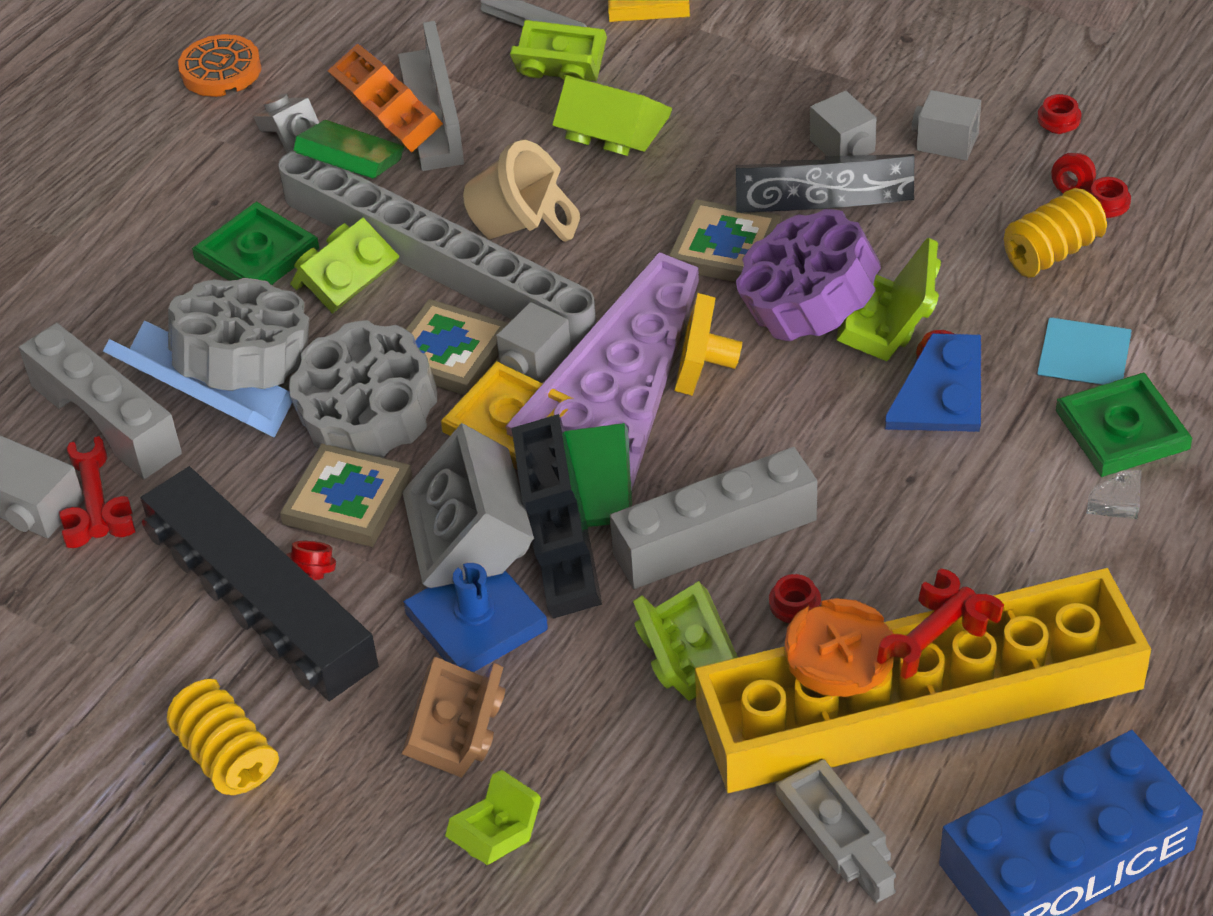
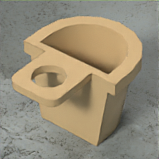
M521 140L507 145L501 152L499 160L470 179L464 188L463 197L467 213L488 240L525 228L531 231L538 228L542 218L562 241L566 242L573 238L580 221L579 210L556 184L561 168L538 144L528 140ZM555 203L559 204L565 211L566 225L561 224L557 219L554 209Z

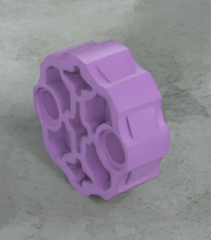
M824 209L816 214L806 216L798 214L777 224L775 229L764 239L755 242L742 259L744 267L742 274L736 280V286L741 298L759 326L767 327L773 338L792 341L801 336H821L840 327L844 319L854 311L863 308L875 292L873 284L876 274L881 269L879 258L858 222L847 220L843 211Z

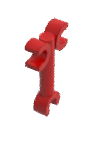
M100 436L94 437L95 446L87 453L78 452L75 441L70 442L67 446L71 465L74 466L75 470L80 471L86 509L85 511L78 507H71L59 512L65 529L62 530V535L67 548L81 547L88 543L92 537L101 538L106 536L108 532L115 537H126L136 532L131 516L133 512L128 497H115L105 504L100 468L106 463L107 452Z
M940 568L937 571L934 586L927 582L921 584L918 598L922 606L934 610V612L907 635L891 634L885 636L880 642L876 662L882 665L891 657L902 658L903 663L900 676L904 679L913 677L918 670L921 652L959 618L962 617V626L968 633L977 637H983L988 620L994 623H998L1001 620L1004 604L995 596L976 594L969 587L960 588V580L956 574Z

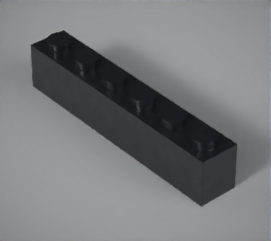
M190 466L140 497L146 518L142 520V525L150 539L157 545L164 543L171 550L174 560L184 572L188 573L192 570L200 577L202 586L213 600L218 601L222 599L225 601L239 625L245 630L252 627L260 635V639L270 655L277 660L283 657L291 665L294 675L306 689L310 690L314 687L330 702L379 667L372 633Z

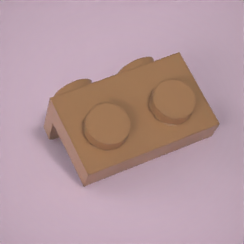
M434 657L425 673L402 754L461 778L474 760L482 762L489 751L494 732L487 729L489 719L496 716L505 695L506 689L499 686L503 666L493 662L485 675L481 676Z

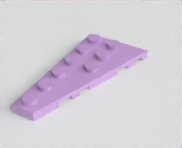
M659 252L506 425L507 434L513 437L511 428L546 418L553 410L554 415H560L567 408V412L561 417L564 431L625 423L629 437L632 491L699 282L698 267ZM551 389H555L574 399H567L560 403L549 398L548 393Z

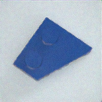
M932 334L886 414L885 429L980 432L981 335Z

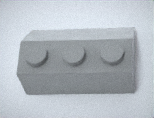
M463 423L459 425L402 491L422 584L429 588L454 584L453 573L458 567L462 570L463 580H465L463 568L465 563L480 564L484 567L487 577L503 574L515 559L522 557L526 553L534 539L528 515L522 503L521 491L509 449Z

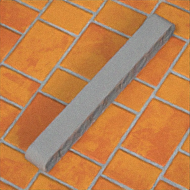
M296 151L283 155L279 160L278 168L286 203L292 208L335 230L344 223L351 227L364 217L400 256L397 260L398 262L512 320L530 302L567 318L569 321L571 348H575L595 326V300L592 292L587 288L348 170L295 153Z

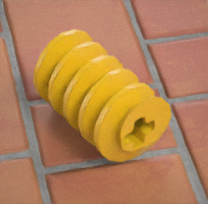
M1078 188L1068 190L1062 196L1039 206L1035 211L1025 214L1021 219L1013 221L1007 226L1004 233V246L1007 256L1013 267L1022 276L1027 278L1035 277L1040 269H1049L1054 262H1060L1068 254L1078 252L1081 246L1092 244L1095 237L1102 238L1107 228L1105 212L1100 202L1087 191Z
M204 679L196 681L182 689L173 698L167 711L166 721L169 729L178 736L181 745L189 750L191 758L200 765L204 775L211 779L212 785L216 790L226 795L243 794L260 786L275 771L279 761L278 752L268 745L266 737L256 730L254 722L245 716L244 710L234 702L233 696L226 690H220L217 680Z

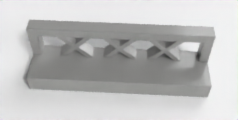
M435 21L423 23L426 50L398 54L403 84L412 91L419 101L431 109L443 123L442 126L417 147L422 171L464 164L459 121Z

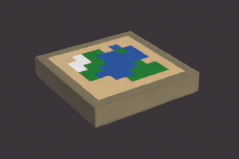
M695 199L669 256L698 267L699 275L736 282L737 278L742 274L744 267L742 259L755 242L764 239L775 229L777 224L781 223V215L768 212L736 213V206Z
M428 299L406 330L413 334L417 347L422 353L426 354L436 386L465 395L485 374L499 354L496 335L508 323Z
M321 443L280 512L282 524L373 547L403 494L402 491L407 487L412 478L411 465Z

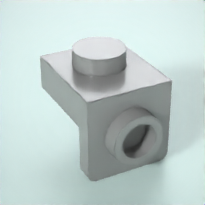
M281 94L269 99L264 103L265 110L253 116L260 131L277 132L287 153L293 151L297 135L319 123L308 97L288 98L287 94Z

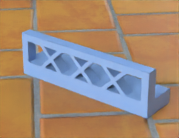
M145 320L130 349L109 339L103 352L272 437L276 436L292 404L290 391L278 385L266 389L248 387L230 391L211 388L205 382L196 378L184 377L172 366V352L168 349V332Z

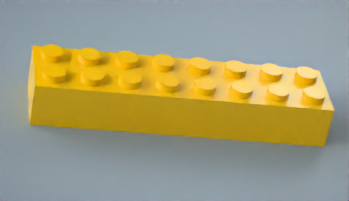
M1104 568L993 595L1004 604L1001 620L998 623L988 620L985 635L977 637L968 633L963 628L962 617L959 618L921 652L918 670L913 677L904 679L900 676L903 659L894 657L893 667L884 681L868 692L848 697L822 695L803 686L790 673L785 659L784 646L695 668L696 708L728 794L783 780L822 759L832 768L1142 690L1145 685L1151 647L1109 569ZM934 610L884 623L889 627L890 631L892 629L893 634L907 635Z

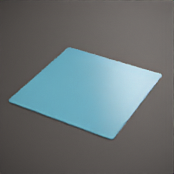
M1049 318L1037 374L1101 385L1123 379L1132 330Z

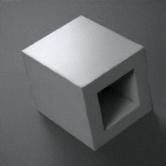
M930 90L924 106H917L913 115L912 131L918 132L917 151L967 161L979 135L982 100Z
M843 91L810 106V141L827 156L869 155L875 152L877 117L851 94Z
M532 302L496 335L500 363L541 383L571 353L568 319Z

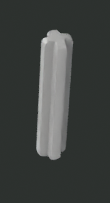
M480 0L481 10L484 13L522 27L525 20L587 27L583 22L522 0Z

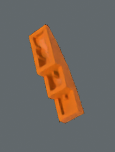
M356 44L328 70L330 75L411 153L443 125L431 109L419 101L412 91L394 77L381 61L359 44Z

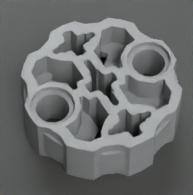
M251 278L232 281L217 279L194 284L192 290L184 295L175 296L168 308V349L172 352V366L184 377L196 378L205 382L211 388L233 391L239 388L255 387L266 389L280 385L285 382L287 376L298 370L302 361L301 353L308 346L309 317L304 314V301L294 292L276 288L268 281Z
M368 320L355 321L344 324L337 332L327 337L316 338L301 353V364L297 372L290 377V397L302 425L307 428L315 447L319 448L321 443L384 458L390 450L402 444L414 442L427 428L426 418L430 409L437 403L436 383L426 354L420 351L413 334L396 324L379 326L374 325Z

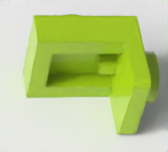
M499 770L492 774L484 800L449 818L445 837L463 848L470 856L489 865L530 841L541 797L505 771Z

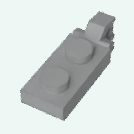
M822 759L776 783V796L837 874L840 873L846 882L857 878L860 886L876 904L896 893L894 889L896 873L887 863V861L891 860V852L886 846V835L825 760Z

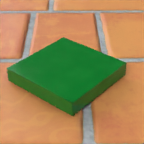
M323 120L296 136L293 151L374 179L401 160L404 146L328 120Z
M256 201L194 246L192 251L197 262L228 281L251 278L268 281L273 285L295 268L294 264L304 253L311 248L319 250L320 247L318 237Z
M1145 372L1057 399L1055 411L1101 477L1184 452L1191 448L1192 436Z
M625 423L565 431L587 527L610 525V514L632 507L628 429Z

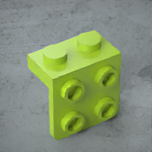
M927 238L894 281L876 274L873 284L875 287L874 294L863 308L854 311L844 319L841 326L838 327L837 341L886 362L899 346L905 347L909 343L917 323L922 317L928 318L933 313L938 302L939 293L935 291V278L941 266V260L937 258L938 242Z

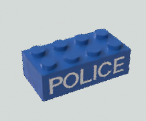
M1130 730L944 825L942 828L939 865L978 916H1072L1193 851L1204 811L1137 734Z

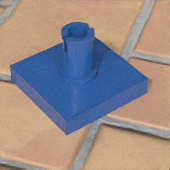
M476 563L463 564L465 580H463L462 570L458 567L453 573L454 584L434 588L428 587L403 601L406 615L444 661L471 672L479 670L548 630L545 614L506 571L503 574L487 577L484 567Z

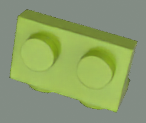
M525 20L519 46L511 47L510 56L517 72L530 78H541L543 75L560 77L565 80L567 75L597 82L607 35L605 29Z
M363 217L351 227L346 223L339 226L326 239L328 245L319 252L315 248H311L304 253L294 264L297 272L290 285L296 291L303 285H306L333 314L395 265L400 256Z
M700 581L657 607H654L643 595L633 600L640 617L634 623L636 630L649 649L653 648L656 659L651 661V665L657 678L666 689L674 686L690 701L696 697L695 668L738 658L708 590Z

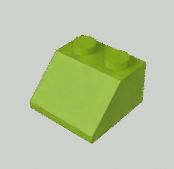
M566 75L552 126L566 130L565 139L590 145L591 138L605 141L604 150L628 156L630 148L642 152L646 151L670 117L672 108L643 95Z

